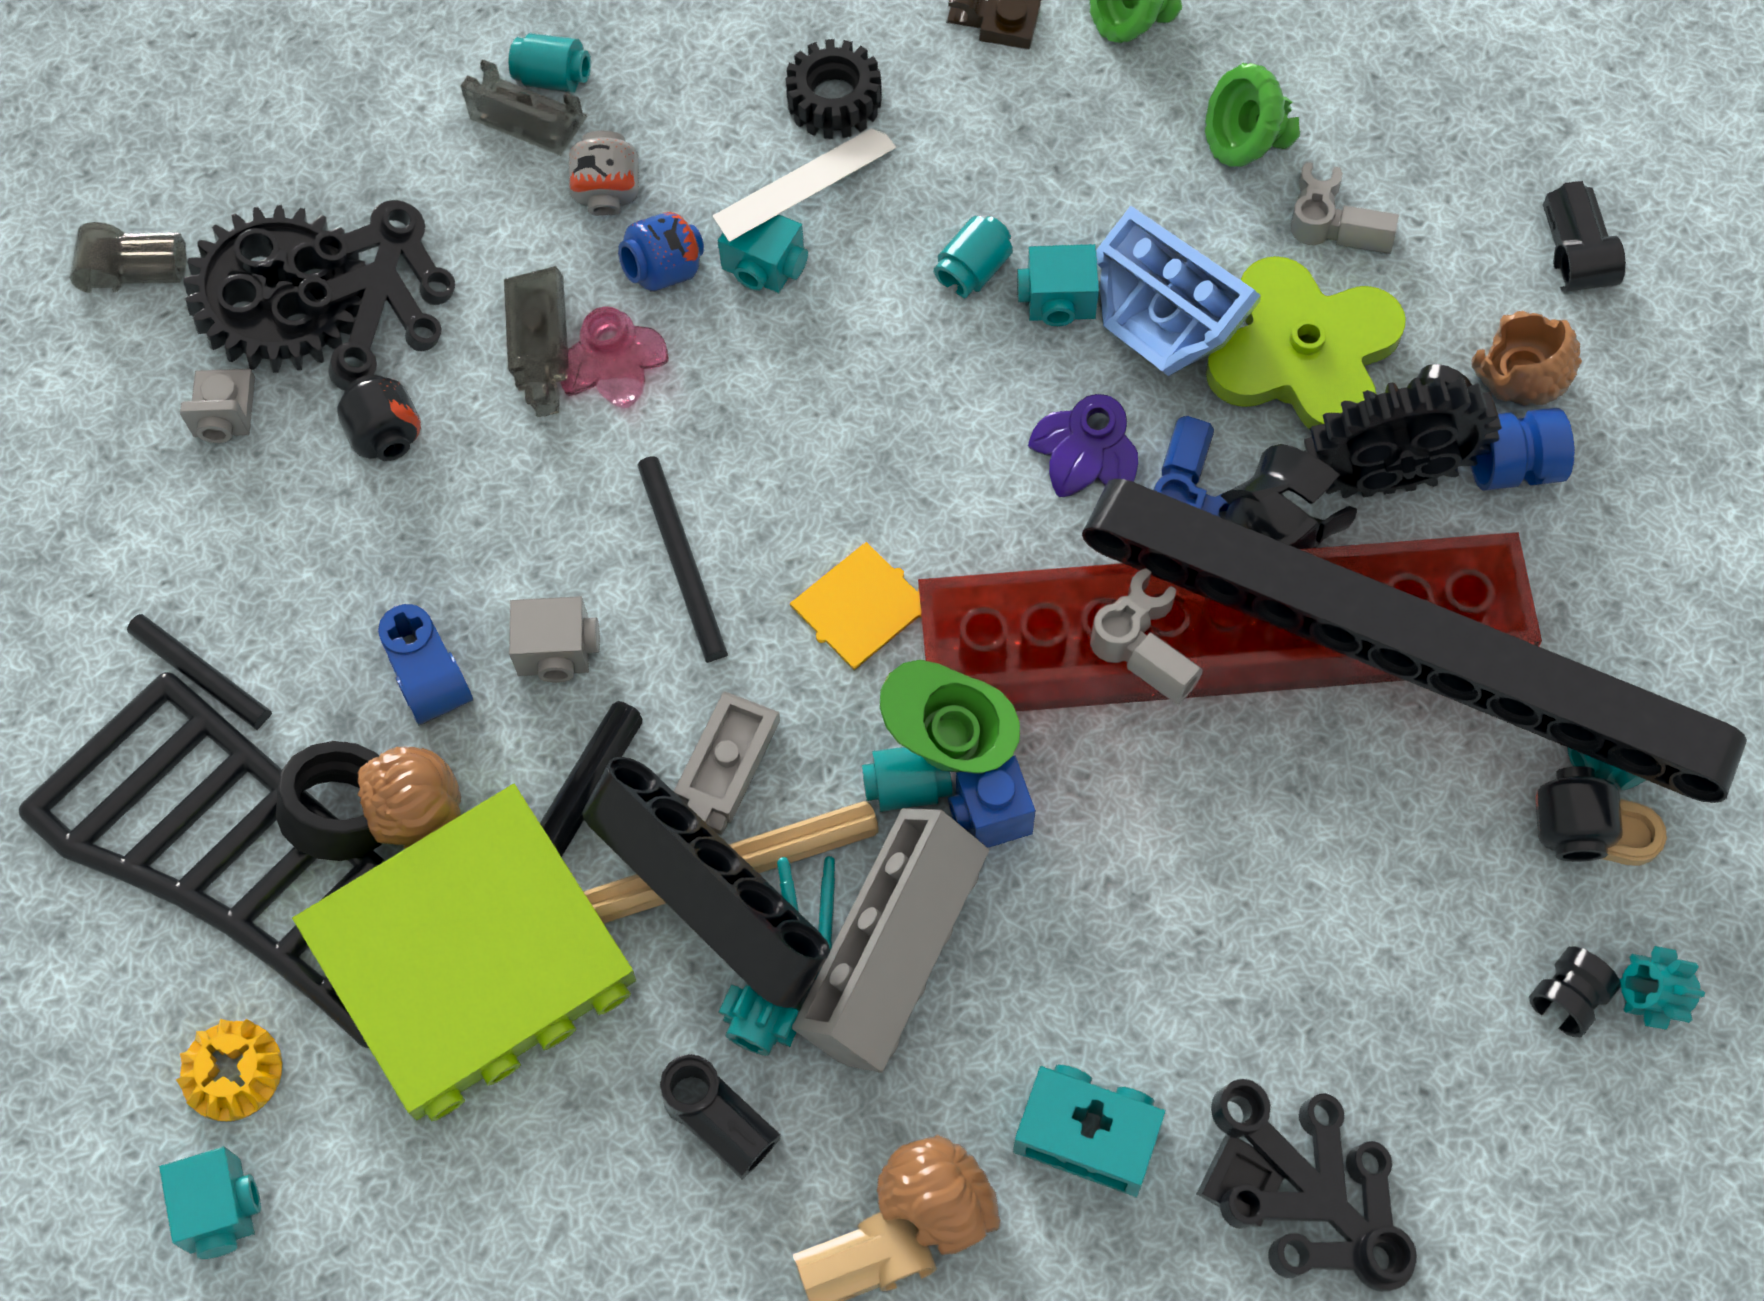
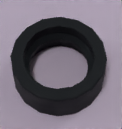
M340 741L310 745L293 755L281 770L277 792L276 819L282 835L297 850L323 860L344 861L363 857L381 846L382 843H377L371 834L364 814L360 817L346 820L327 819L310 812L299 801L302 792L317 784L339 782L348 783L360 788L357 773L360 767L380 755L359 744Z

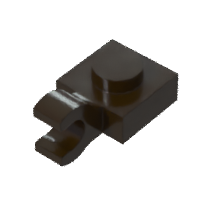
M949 0L948 6L950 11L947 23L980 28L979 41L1030 49L1040 12L1041 0Z

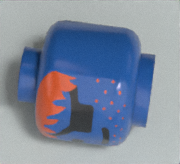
M665 212L629 225L624 234L623 241L618 246L619 261L626 277L632 283H638L641 287L651 292L695 277L699 268L700 256L704 252V243L699 230L694 225H689L681 215L674 212Z

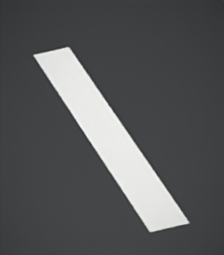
M870 128L714 214L713 218L730 242L892 151L896 146L887 134Z

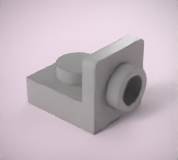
M251 369L195 371L192 401L182 402L180 415L193 437H199L210 443H224L229 441L232 436L250 435L255 376Z

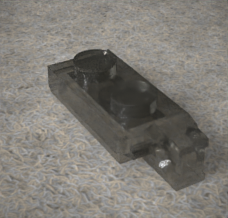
M557 266L504 279L508 371L514 377L516 388L519 391L525 390V402L533 407L537 417L559 413V389L556 382L567 380L566 369L569 368L564 276Z

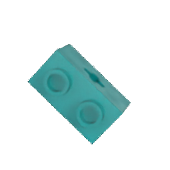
M1056 1065L1055 1069L1051 1070L1040 1066L1014 1139L1013 1153L1137 1198L1166 1110L1153 1106L1154 1099L1141 1091L1128 1087H1118L1116 1092L1093 1085L1091 1084L1092 1077L1077 1068L1067 1065ZM1088 1113L1096 1114L1100 1117V1129L1095 1132L1093 1138L1081 1135L1082 1123L1080 1122L1086 1120Z

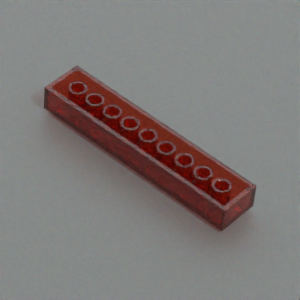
M1519 532L1300 549L1536 646H1540L1542 642ZM1119 563L918 579V608L923 660L941 664L995 687L1013 704L1016 712L1169 699L1128 670V662L1114 663L1104 661L1093 652L1090 645L1096 614L1104 606L1114 604L1119 597L1128 596L1132 577L1140 571L1138 569ZM1152 575L1150 576L1148 586L1143 591L1150 597H1159L1170 586L1177 590L1171 611L1160 619L1150 620L1151 625L1144 634H1155L1203 669L1198 683L1186 698L1406 681Z

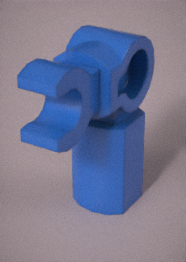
M1190 416L1180 417L1176 421L1161 469L1163 477L1157 481L1154 491L1220 517L1219 513L1227 511L1229 504L1221 497L1222 494L1214 497L1206 494V489L1195 486L1199 482L1213 438L1214 428L1206 421Z

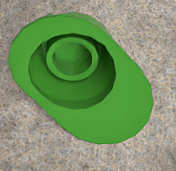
M925 660L902 663L888 674L881 688L880 711L885 727L900 745L914 754L923 757L930 765L942 771L982 774L996 770L1013 756L1020 741V721L1013 704L1000 690L941 664Z

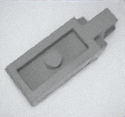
M725 691L722 693L674 789V792L720 835L725 831L727 824H731L780 723L778 711Z

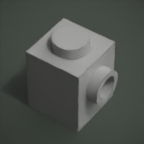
M582 596L510 600L509 655L518 676L538 675L543 681L559 683L571 680L574 677V673H589V653H599L600 630L598 618L588 617Z

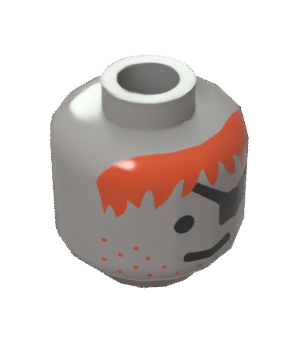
M592 131L583 135L582 141L576 143L570 149L569 193L577 203L588 206L590 214L596 216L617 215L620 213L621 205L632 203L637 198L639 191V155L631 144L625 142L623 135L612 131Z

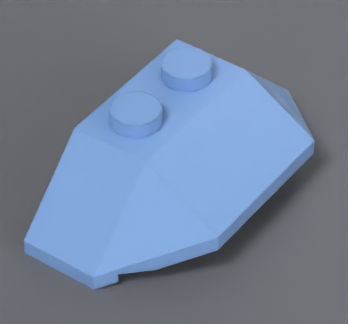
M1132 206L1128 208L1096 250L1097 264L1102 268L1100 297L1103 326L1167 376L1223 348L1261 300V295L1253 288Z

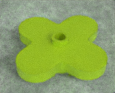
M1273 256L1262 258L1252 263L1243 273L1241 281L1261 295V300L1245 320L1247 326L1239 328L1223 348L1208 356L1206 379L1214 394L1229 404L1241 407L1257 406L1274 399L1292 404L1301 422L1308 429L1315 425L1325 424L1323 419L1325 413H1342L1341 402L1352 401L1359 403L1364 400L1363 392L1367 390L1376 394L1374 383L1364 366L1387 358L1397 349L1406 324L1405 313L1398 300L1390 293L1371 286L1353 287L1326 296L1321 292L1307 268L1290 258Z

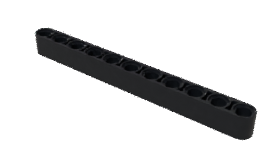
M1112 479L1107 482L1082 532L1083 540L1093 550L1138 570L1147 568L1154 577L1686 797L1708 803H1718L1727 799L1747 739L1739 729L1724 721L1132 481Z

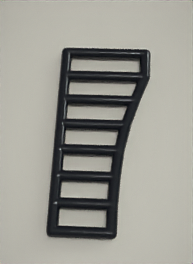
M170 672L160 674L21 803L19 816L63 858L122 880L171 902L225 933L314 1002L359 1045L369 1048L327 976L324 978L299 957L309 946L297 926L295 925L278 941L253 923L317 858L293 847L232 908L203 892L277 820V792L282 769L175 674ZM168 700L189 720L73 830H70L50 810ZM206 736L212 739L229 755L125 856L94 844ZM247 772L270 791L180 880L149 867ZM307 791L301 793L299 801L310 812L323 818L339 820ZM374 850L363 857L349 859L348 861L354 867L323 898L375 868L385 860Z

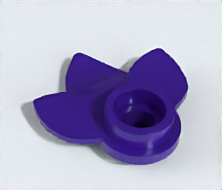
M1090 395L1080 400L1071 411L1052 412L1041 419L1032 431L1028 447L1035 452L1051 455L1049 476L1052 487L1059 497L1074 495L1094 483L1097 478L1105 486L1112 479H1125L1134 482L1136 478L1138 452L1125 435L1127 429L1125 410L1116 399L1108 395ZM1095 413H1102L1108 417L1109 423L1105 428L1095 430L1087 424L1089 417Z

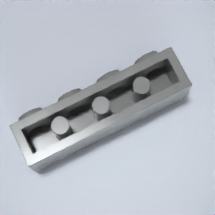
M902 808L791 1029L846 1066L883 1073L889 1058L898 1047L899 1037L916 1002L925 991L926 981L939 954L952 935L953 925L966 898L978 881L980 869L990 849L942 810Z

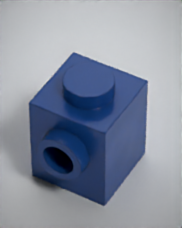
M1015 755L996 770L982 774L956 773L955 796L948 797L952 819L987 848L1033 834L1036 810Z

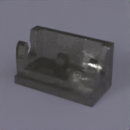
M482 59L480 62V67L483 71L482 83L480 84L476 78L467 75L460 85L469 118L562 156L587 118V114L582 112L580 99L566 92L563 96L565 103L563 104L500 79L496 64Z

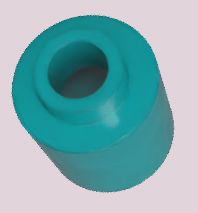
M528 33L525 38L516 37L512 41L509 50L508 67L511 78L520 80L526 87L574 93L578 83H586L589 78L591 58L589 52L584 50L583 44L579 39Z
M972 216L938 254L939 263L933 269L935 277L947 288L957 284L958 287L955 293L962 298H967L973 290L979 292L1013 253L1009 230L994 217Z
M905 747L872 751L873 763L862 765L866 801L878 800L880 812L938 804V798L952 796L951 773L930 765L923 757L914 754Z

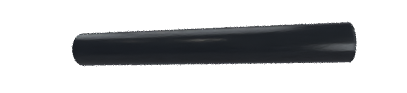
M139 614L129 622L127 627L129 634L254 729L258 730L272 715L271 710L145 615Z

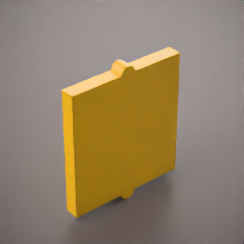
M867 542L790 602V606L817 632L816 640L819 643L826 642L853 670L857 669L931 607L904 579L903 569H894Z

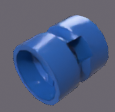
M1560 408L1530 410L1526 412L1524 418L1518 419L1512 413L1498 414L1502 429L1497 430L1500 438L1499 441L1490 443L1491 453L1477 455L1478 464L1471 466L1474 480L1482 491L1518 487L1523 479L1530 486L1565 482L1571 476L1575 455L1574 437L1570 421L1565 412Z

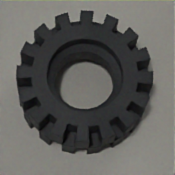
M826 39V48L819 49L817 43L814 42L808 45V56L800 50L794 55L795 64L789 62L786 69L787 77H785L790 115L794 114V122L800 128L806 124L807 133L816 136L819 128L823 129L824 139H833V133L836 130H841L842 138L851 137L852 126H855L859 132L867 129V119L874 122L878 116V108H881V72L878 70V62L874 56L868 58V50L861 45L853 52V43L851 41L843 40L842 47L836 48L834 39ZM828 80L846 81L854 89L850 94L836 99L824 98L814 93V90L820 83Z

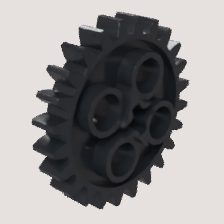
M282 205L276 206L273 218H265L259 207H254L253 221L246 223L236 213L231 215L234 227L231 231L214 225L212 229L216 243L204 240L197 242L201 258H188L187 263L191 276L184 277L183 279L187 293L185 298L189 315L193 316L197 333H206L209 347L212 350L225 345L227 359L230 362L235 361L245 353L249 369L255 370L263 358L270 360L273 373L279 372L283 359H290L297 371L302 370V356L310 354L317 362H324L322 347L328 345L335 350L342 344L340 332L351 334L355 323L354 317L357 316L364 292L330 305L329 309L322 315H307L303 319L296 321L288 320L287 318L296 314H305L296 303L298 287L304 279L319 277L327 281L365 266V261L359 259V253L346 257L344 263L337 269L327 270L319 267L313 261L311 252L315 237L321 232L328 231L327 218L322 215L312 224L307 223L305 208H300L291 219L285 218ZM342 227L332 230L341 235L345 234ZM325 245L320 247L327 255H337L339 253L333 246ZM256 257H267L261 261H251V259ZM311 269L322 270L316 274H305L306 271ZM315 291L305 293V296L314 302H319V299L323 298L320 293ZM239 302H251L248 306L233 307V305Z
M1438 376L1428 385H1421L1418 377L1414 378L1406 388L1399 389L1392 382L1386 386L1385 393L1377 395L1367 390L1363 392L1364 400L1359 403L1352 401L1341 402L1343 412L1325 413L1323 415L1325 424L1312 426L1310 428L1312 437L1304 439L1305 452L1328 464L1340 474L1326 490L1327 494L1340 490L1342 498H1348L1360 491L1363 497H1370L1376 492H1383L1384 495L1393 494L1396 490L1403 488L1406 492L1415 491L1417 485L1422 483L1434 487L1438 485V477L1443 475L1448 477L1459 476V466H1476L1478 464L1477 455L1491 453L1490 443L1499 441L1500 438L1497 430L1502 429L1492 395L1490 391L1483 393L1481 384L1477 383L1467 387L1465 379L1459 378L1446 386L1444 377Z

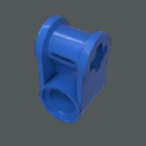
M402 604L388 610L380 620L378 628L379 637L397 675L395 679L408 706L412 710L418 726L473 701L472 694L452 653L447 651L427 612L413 604ZM413 634L416 641L406 644L403 638Z

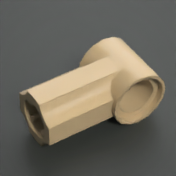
M881 1212L862 1221L856 1231L793 1254L809 1301H847L879 1287L881 1291H890L897 1288L895 1281L919 1273L922 1279L935 1272L937 1267L929 1246H922L916 1240L918 1228L912 1222L900 1218L885 1221Z

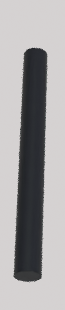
M655 456L646 457L639 461L637 467L705 662L708 663L727 657L728 653L659 458Z

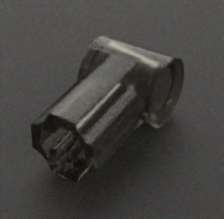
M100 222L85 223L77 230L70 281L77 289L86 293H91L92 288H113L112 292H118L122 283H181L182 278L185 277L186 243L181 233L125 234L122 230L110 224Z

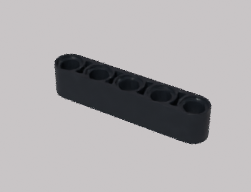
M614 757L609 760L582 812L588 826L758 995L776 1006L785 1008L797 1006L829 956L830 947L824 936L652 770L644 764L626 757Z

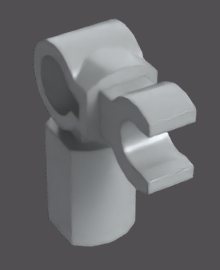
M1306 162L1302 167L1299 181L1301 192L1294 206L1291 221V232L1294 238L1306 245H1318L1327 239L1337 240L1336 245L1391 254L1399 214L1344 205L1343 210L1335 209V196L1339 192L1343 174L1341 167H1334L1329 180L1320 181L1316 180L1311 174L1313 163Z
M1145 568L1138 571L1132 577L1128 596L1119 597L1114 604L1106 605L1098 611L1094 619L1090 645L1093 652L1104 661L1114 663L1128 662V670L1179 705L1194 689L1202 675L1203 669L1155 634H1144L1151 625L1150 620L1160 619L1171 611L1177 591L1170 586L1159 597L1146 595L1143 591L1149 584L1151 571Z

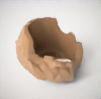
M1517 311L1513 315H1503L1488 355L1485 356L1484 349L1477 350L1472 358L1471 366L1476 376L1481 379L1482 383L1489 388L1490 392L1497 399L1512 401L1523 406L1530 404L1546 405L1562 396L1577 376L1578 368L1582 362L1579 357L1581 353L1580 342L1577 340V335L1567 320H1549L1541 314Z
M396 746L381 753L379 757L371 759L368 763L361 766L357 772L360 787L357 795L361 798L360 803L363 808L364 817L367 819L368 828L377 843L406 845L403 846L406 849L461 815L459 808L461 793L456 777L448 764L430 750Z
M936 1135L900 1146L888 1159V1164L882 1168V1173L878 1177L876 1191L878 1194V1206L885 1221L898 1218L909 1220L918 1228L915 1238L922 1246L938 1245L941 1255L958 1253L984 1239L987 1236L986 1233L999 1229L1001 1220L999 1218L997 1196L995 1190L988 1182L985 1172L980 1168L974 1156L967 1154L964 1147L960 1144L952 1143L947 1138Z

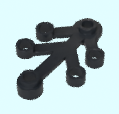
M400 200L385 201L373 210L369 225L343 235L334 231H324L315 237L311 252L312 259L319 267L327 270L339 268L348 256L379 246L373 263L327 281L319 277H308L298 287L296 296L297 306L302 312L310 316L322 315L329 309L330 305L364 292L349 341L339 345L334 350L328 368L331 381L341 390L345 391L353 381L360 377L375 374L377 361L370 348L386 299L406 330L405 339L411 348L416 351L429 350L437 344L440 338L441 325L439 321L430 314L422 313L397 273L396 266L400 254L403 256L420 281V295L428 304L440 305L447 302L455 289V279L449 271L436 267L423 247L421 240L425 233V221L421 213L407 202ZM389 221H399L407 227L396 228ZM325 245L333 246L339 253L337 255H327L320 247ZM434 281L443 283L447 290L443 292L434 291L428 283ZM309 291L318 292L323 296L324 300L319 302L311 301L305 296V293ZM418 327L427 328L432 331L433 336L422 338L415 333L414 329ZM344 358H357L364 365L352 367L346 363Z
M1238 1079L1221 1088L1214 1095L1211 1103V1114L1217 1127L1228 1136L1235 1138L1245 1137L1298 1191H1260L1254 1185L1240 1184L1228 1190L1221 1198L1220 1211L1224 1220L1230 1226L1238 1229L1247 1228L1261 1220L1328 1222L1347 1242L1311 1243L1308 1238L1301 1234H1287L1275 1240L1269 1248L1268 1259L1272 1269L1284 1278L1297 1277L1308 1272L1310 1269L1353 1270L1364 1285L1376 1291L1388 1292L1404 1286L1413 1275L1417 1253L1415 1245L1408 1234L1393 1225L1388 1175L1392 1169V1158L1389 1151L1378 1142L1368 1141L1353 1148L1347 1155V1171L1355 1182L1362 1185L1363 1218L1347 1201L1340 1127L1344 1122V1109L1338 1099L1326 1093L1317 1094L1305 1101L1299 1109V1122L1305 1132L1313 1138L1314 1168L1268 1122L1271 1104L1267 1093L1260 1085L1248 1079ZM1228 1102H1234L1241 1108L1243 1112L1242 1122H1237L1231 1116L1227 1106ZM1315 1105L1322 1107L1327 1112L1329 1117L1328 1126L1322 1125L1316 1119L1314 1114ZM1364 1152L1373 1155L1378 1161V1171L1376 1174L1368 1172L1363 1166L1362 1155ZM1237 1195H1241L1249 1201L1251 1206L1250 1217H1245L1238 1212L1235 1205ZM1286 1244L1293 1246L1299 1254L1298 1267L1292 1266L1285 1259L1284 1248ZM1374 1246L1382 1248L1387 1253L1389 1264L1386 1269H1382L1377 1264L1373 1254Z

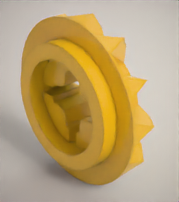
M220 1019L218 1025L206 1031H196L195 1041L186 1052L180 1053L182 1065L180 1077L176 1080L182 1089L186 1103L200 1115L216 1121H235L257 1112L273 1096L281 1079L282 1056L274 1038L262 1027L248 1019L245 1021ZM216 1050L222 1056L226 1055L232 1060L242 1054L243 1058L237 1064V1068L241 1072L240 1078L245 1082L242 1087L235 1081L231 1082L226 1077H221L216 1082L214 1081V1078L220 1072L219 1066L216 1064L217 1059L213 1055Z

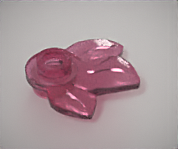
M608 306L596 308L583 321L580 330V341L563 354L560 363L561 386L567 396L582 393L596 386L599 393L610 403L617 407L628 408L643 393L645 385L644 369H653L669 362L666 343L663 337L653 328L635 326L630 317L624 312ZM614 331L617 333L608 340H599L600 336L605 332Z

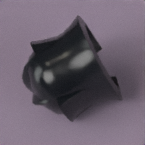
M1284 444L1270 446L1262 452L1253 477L1221 495L1229 504L1225 516L1226 520L1310 554L1327 537L1348 529L1356 518L1357 508L1348 506L1322 520L1310 516L1287 499L1282 493L1289 490L1308 503L1313 504L1334 483L1340 474L1313 455Z

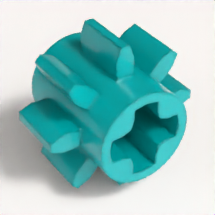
M1654 946L1651 957L1631 954L1629 956L1631 964L1625 969L1622 978H1620L1622 995L1627 1001L1623 1008L1624 1012L1644 1015V1024L1647 1027L1667 1030L1670 1019L1690 1023L1693 1020L1691 1011L1695 1009L1699 999L1705 997V992L1701 990L1700 983L1695 976L1699 968L1698 964L1680 960L1676 950Z
M731 984L718 1011L724 1015L723 1021L730 1024L725 1036L741 1048L763 1056L770 1054L776 1042L790 1047L797 1033L791 1028L799 1011L792 1007L776 1006L766 1001L749 985H745L744 989Z

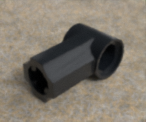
M1583 181L1564 183L1555 191L1547 193L1543 202V208L1556 246L1553 258L1554 269L1561 270L1565 286L1560 287L1561 291L1567 292L1620 285L1623 282L1626 269L1624 248L1617 236H1608L1593 188L1585 186Z
M691 1054L679 1056L668 1063L662 1072L660 1088L664 1108L672 1119L680 1124H684L741 1179L752 1172L780 1140L781 1135L717 1075L716 1069L705 1058ZM689 1077L699 1078L706 1083L709 1090L704 1099L698 1103L684 1104L673 1096V1089L677 1083Z

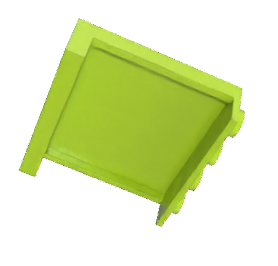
M515 783L292 917L408 1114L416 1121L427 1115L430 1121L433 1122L450 1114L465 1102L461 1092L484 1079L487 1086L505 1079L521 1066L517 1059L519 1055L538 1043L543 1050H548L560 1044L576 1031L572 1023L574 1020L593 1008L598 1015H603L618 1007L631 996L627 987L636 982L635 974L630 964Z

